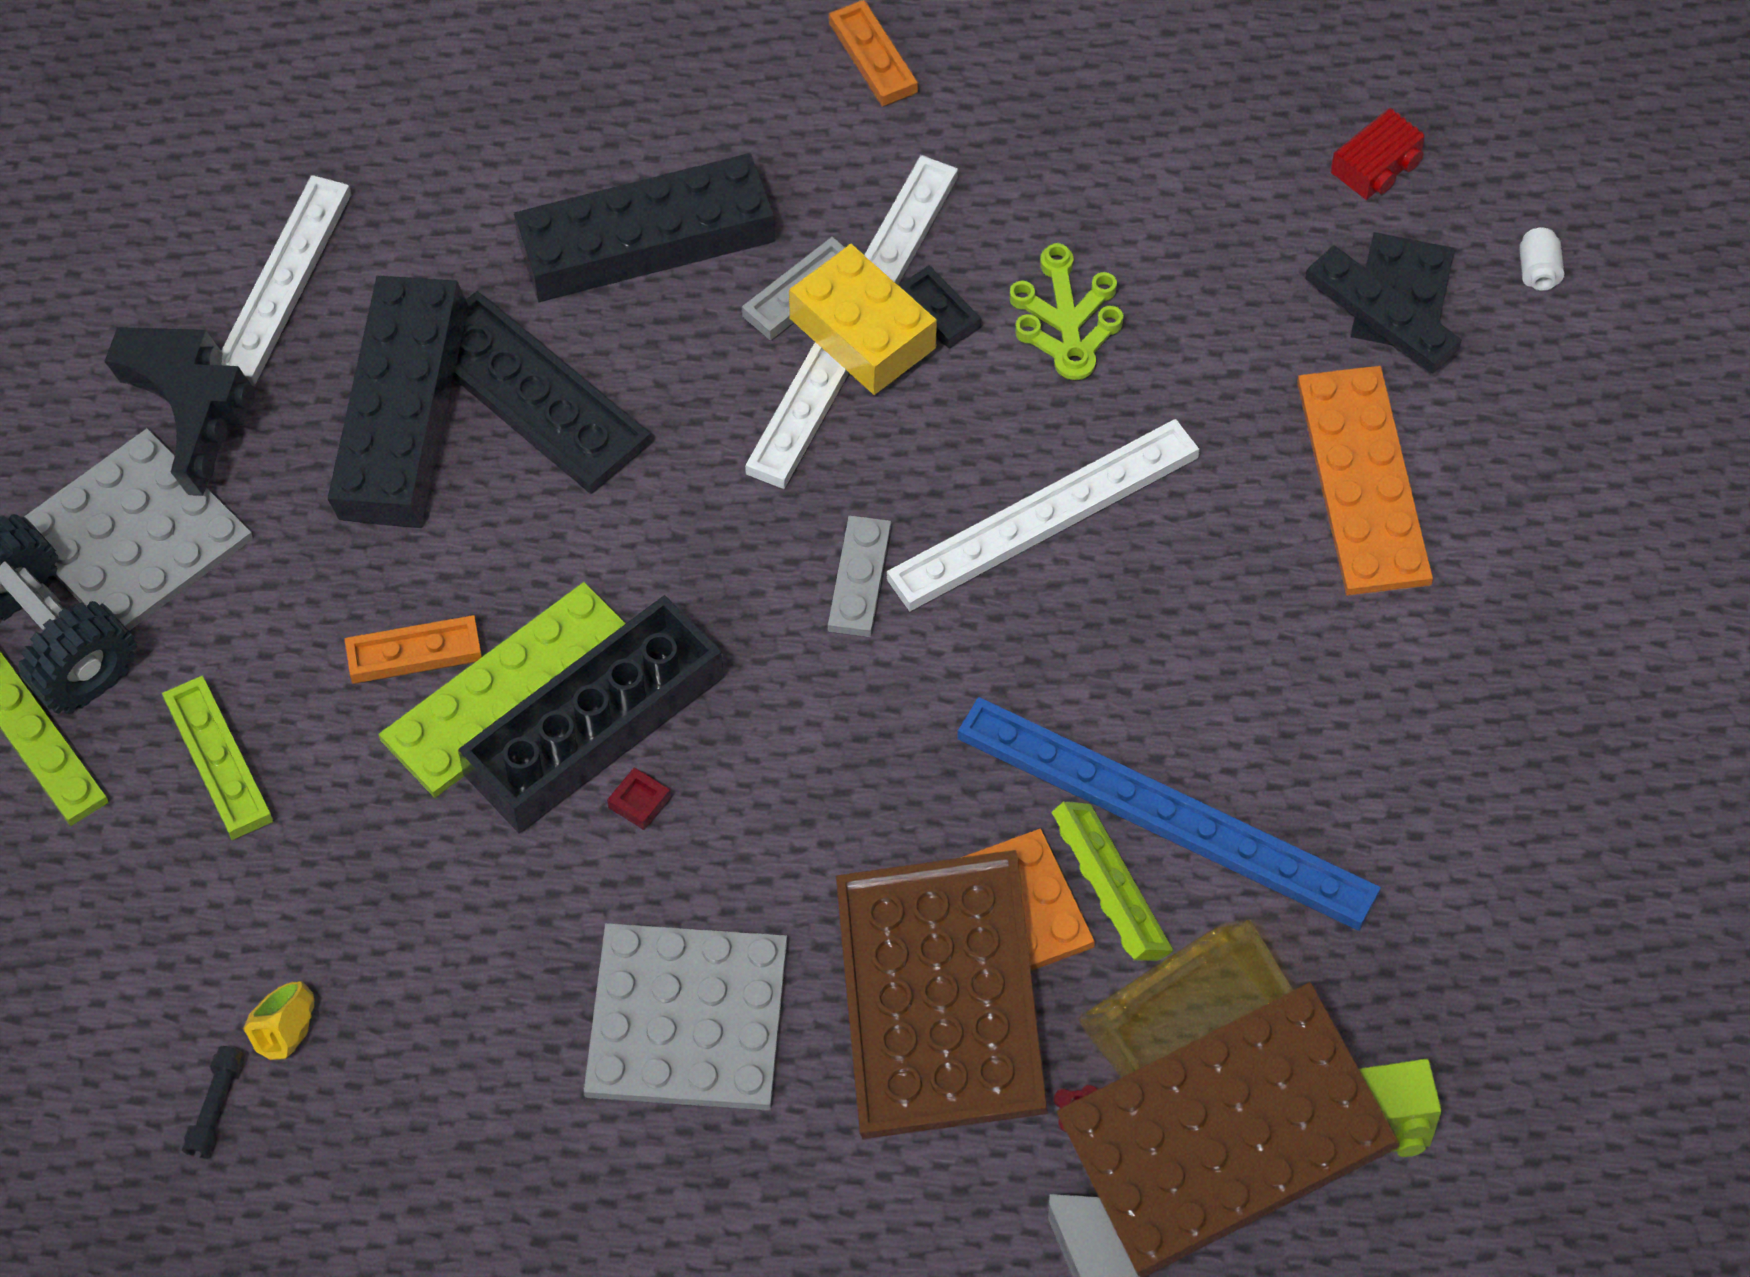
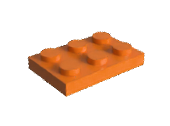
M1041 828L963 856L969 857L1016 850L1020 870L1031 971L1094 948L1095 941Z

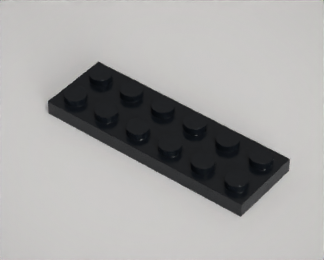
M476 291L466 299L468 310L453 379L588 493L592 494L652 443L651 433L479 291Z

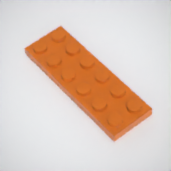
M1381 366L1298 375L1297 384L1346 596L1432 585L1433 577Z

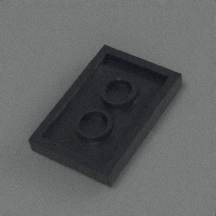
M1374 232L1366 269L1439 322L1455 248ZM1354 316L1350 337L1395 346Z

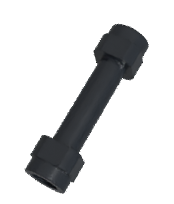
M220 1046L217 1053L214 1054L210 1065L211 1072L214 1075L196 1125L188 1126L184 1137L185 1142L182 1151L186 1155L195 1156L196 1151L201 1152L200 1158L209 1159L211 1151L214 1150L218 1139L214 1128L232 1078L239 1079L243 1069L242 1064L245 1055L240 1050L228 1046Z

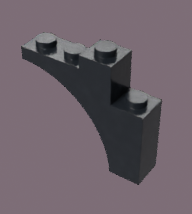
M117 327L104 362L120 383L152 392L171 405L176 424V450L170 472L187 495L203 496L208 480L214 474L215 460L221 443L226 439L227 426L244 424L248 409L252 407L254 402V387L239 366L221 365L223 353L206 330Z

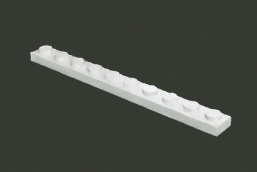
M922 155L865 253V256L897 285H899L958 179L957 168ZM816 342L745 465L746 475L785 489L849 374L846 369Z

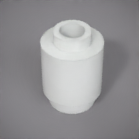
M1535 228L1528 231L1524 235L1519 247L1523 282L1537 290H1549L1558 285L1564 278L1561 242L1550 229Z

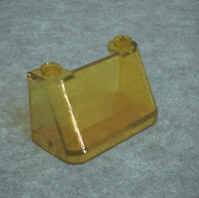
M1246 919L1224 923L1201 935L1087 1010L1078 1018V1021L1087 1036L1122 1078L1293 991L1252 921Z

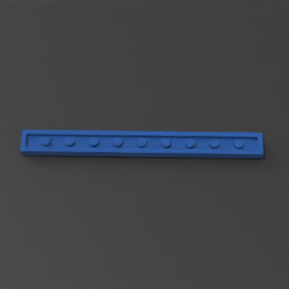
M980 697L977 698L958 729V740L1358 931L1361 930L1379 896L1381 887Z

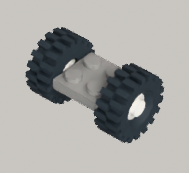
M11 514L9 519L2 515L0 516V618L5 621L12 616V613L24 609L43 630L42 633L35 632L30 638L33 642L32 646H25L22 652L25 659L19 661L18 667L21 670L19 674L49 710L52 709L54 713L58 714L63 710L66 714L74 713L76 706L84 708L90 704L92 699L98 698L109 687L112 688L118 684L117 678L120 675L126 676L130 670L126 664L134 662L136 654L133 650L137 649V642L134 640L135 637L103 603L99 605L96 601H90L87 607L83 602L74 605L72 612L67 608L63 609L59 605L61 601L48 588L52 583L48 577L56 575L58 569L55 563L59 562L58 555L55 553L56 550L24 516L20 518L19 515Z

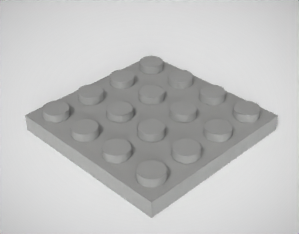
M147 428L24 516L56 550L55 553L58 555L59 562L55 563L58 569L54 576L80 603L83 602L86 607L90 601H96L99 605L101 603L106 605L129 631L253 540L251 531L207 488L203 496L187 495L170 472L174 455Z
M605 923L584 1086L585 1098L771 1110L787 936Z

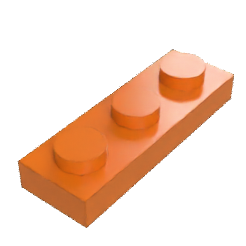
M865 0L829 13L830 26L882 107L918 93L917 80Z
M474 615L344 638L352 684L473 663L482 658Z

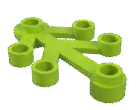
M1054 243L1043 250L1040 267L1045 275L1052 278L1057 309L1035 296V289L1031 283L1027 281L1015 282L1010 288L1011 305L1017 309H1025L1033 314L1022 315L1017 319L1015 335L1019 341L1031 343L1055 358L1054 366L1061 376L1071 380H1080L1088 377L1094 371L1096 366V356L1094 353L1110 335L1118 333L1122 328V311L1115 306H1106L1098 313L1097 326L1080 342L1078 329L1104 301L1110 300L1115 296L1117 281L1110 273L1101 272L1096 274L1092 279L1091 291L1074 308L1068 275L1073 269V254L1065 245ZM1054 255H1060L1063 257V259L1055 260L1051 257ZM1101 284L1109 285L1110 288L1101 289L1098 286ZM1026 293L1028 296L1021 298L1016 296V294ZM1114 318L1116 322L1108 323L1104 319ZM1039 319L1060 331L1063 343L1041 331ZM1025 326L1033 327L1034 330L1024 331L1021 328ZM1078 356L1081 358V360L1072 361L1069 359V357Z

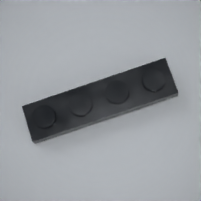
M1335 245L1307 268L1306 280L1432 374L1460 349L1461 338Z

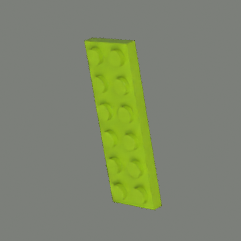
M583 582L378 734L380 741L423 787L436 798L464 777L458 754L460 747L625 625V623Z

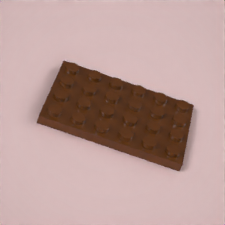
M1016 850L836 875L859 1132L862 1139L1048 1114L1020 870Z
M1311 982L1056 1111L1138 1277H1146L1400 1148L1398 1139Z

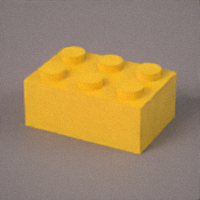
M849 244L789 289V318L873 395L877 394L936 349L937 320L852 244Z

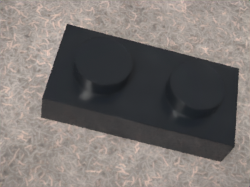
M930 265L898 285L937 320L936 336L948 349L981 328V317Z

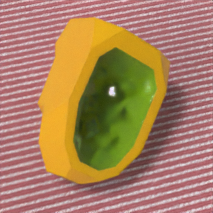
M301 981L289 982L268 994L250 1012L243 1029L257 1053L269 1060L286 1059L295 1051L296 1047L308 1033L309 1019L312 1017L311 1014L314 1009L312 991Z

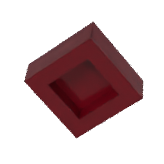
M634 767L607 799L608 808L645 830L670 800L671 794L670 789Z

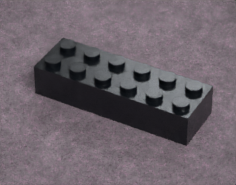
M751 153L514 212L518 242L538 303L775 242L774 215Z
M376 276L327 498L339 520L386 526L423 527L468 310V304L458 280Z
M663 595L460 747L458 754L463 775L520 834L723 679L722 651L666 595Z

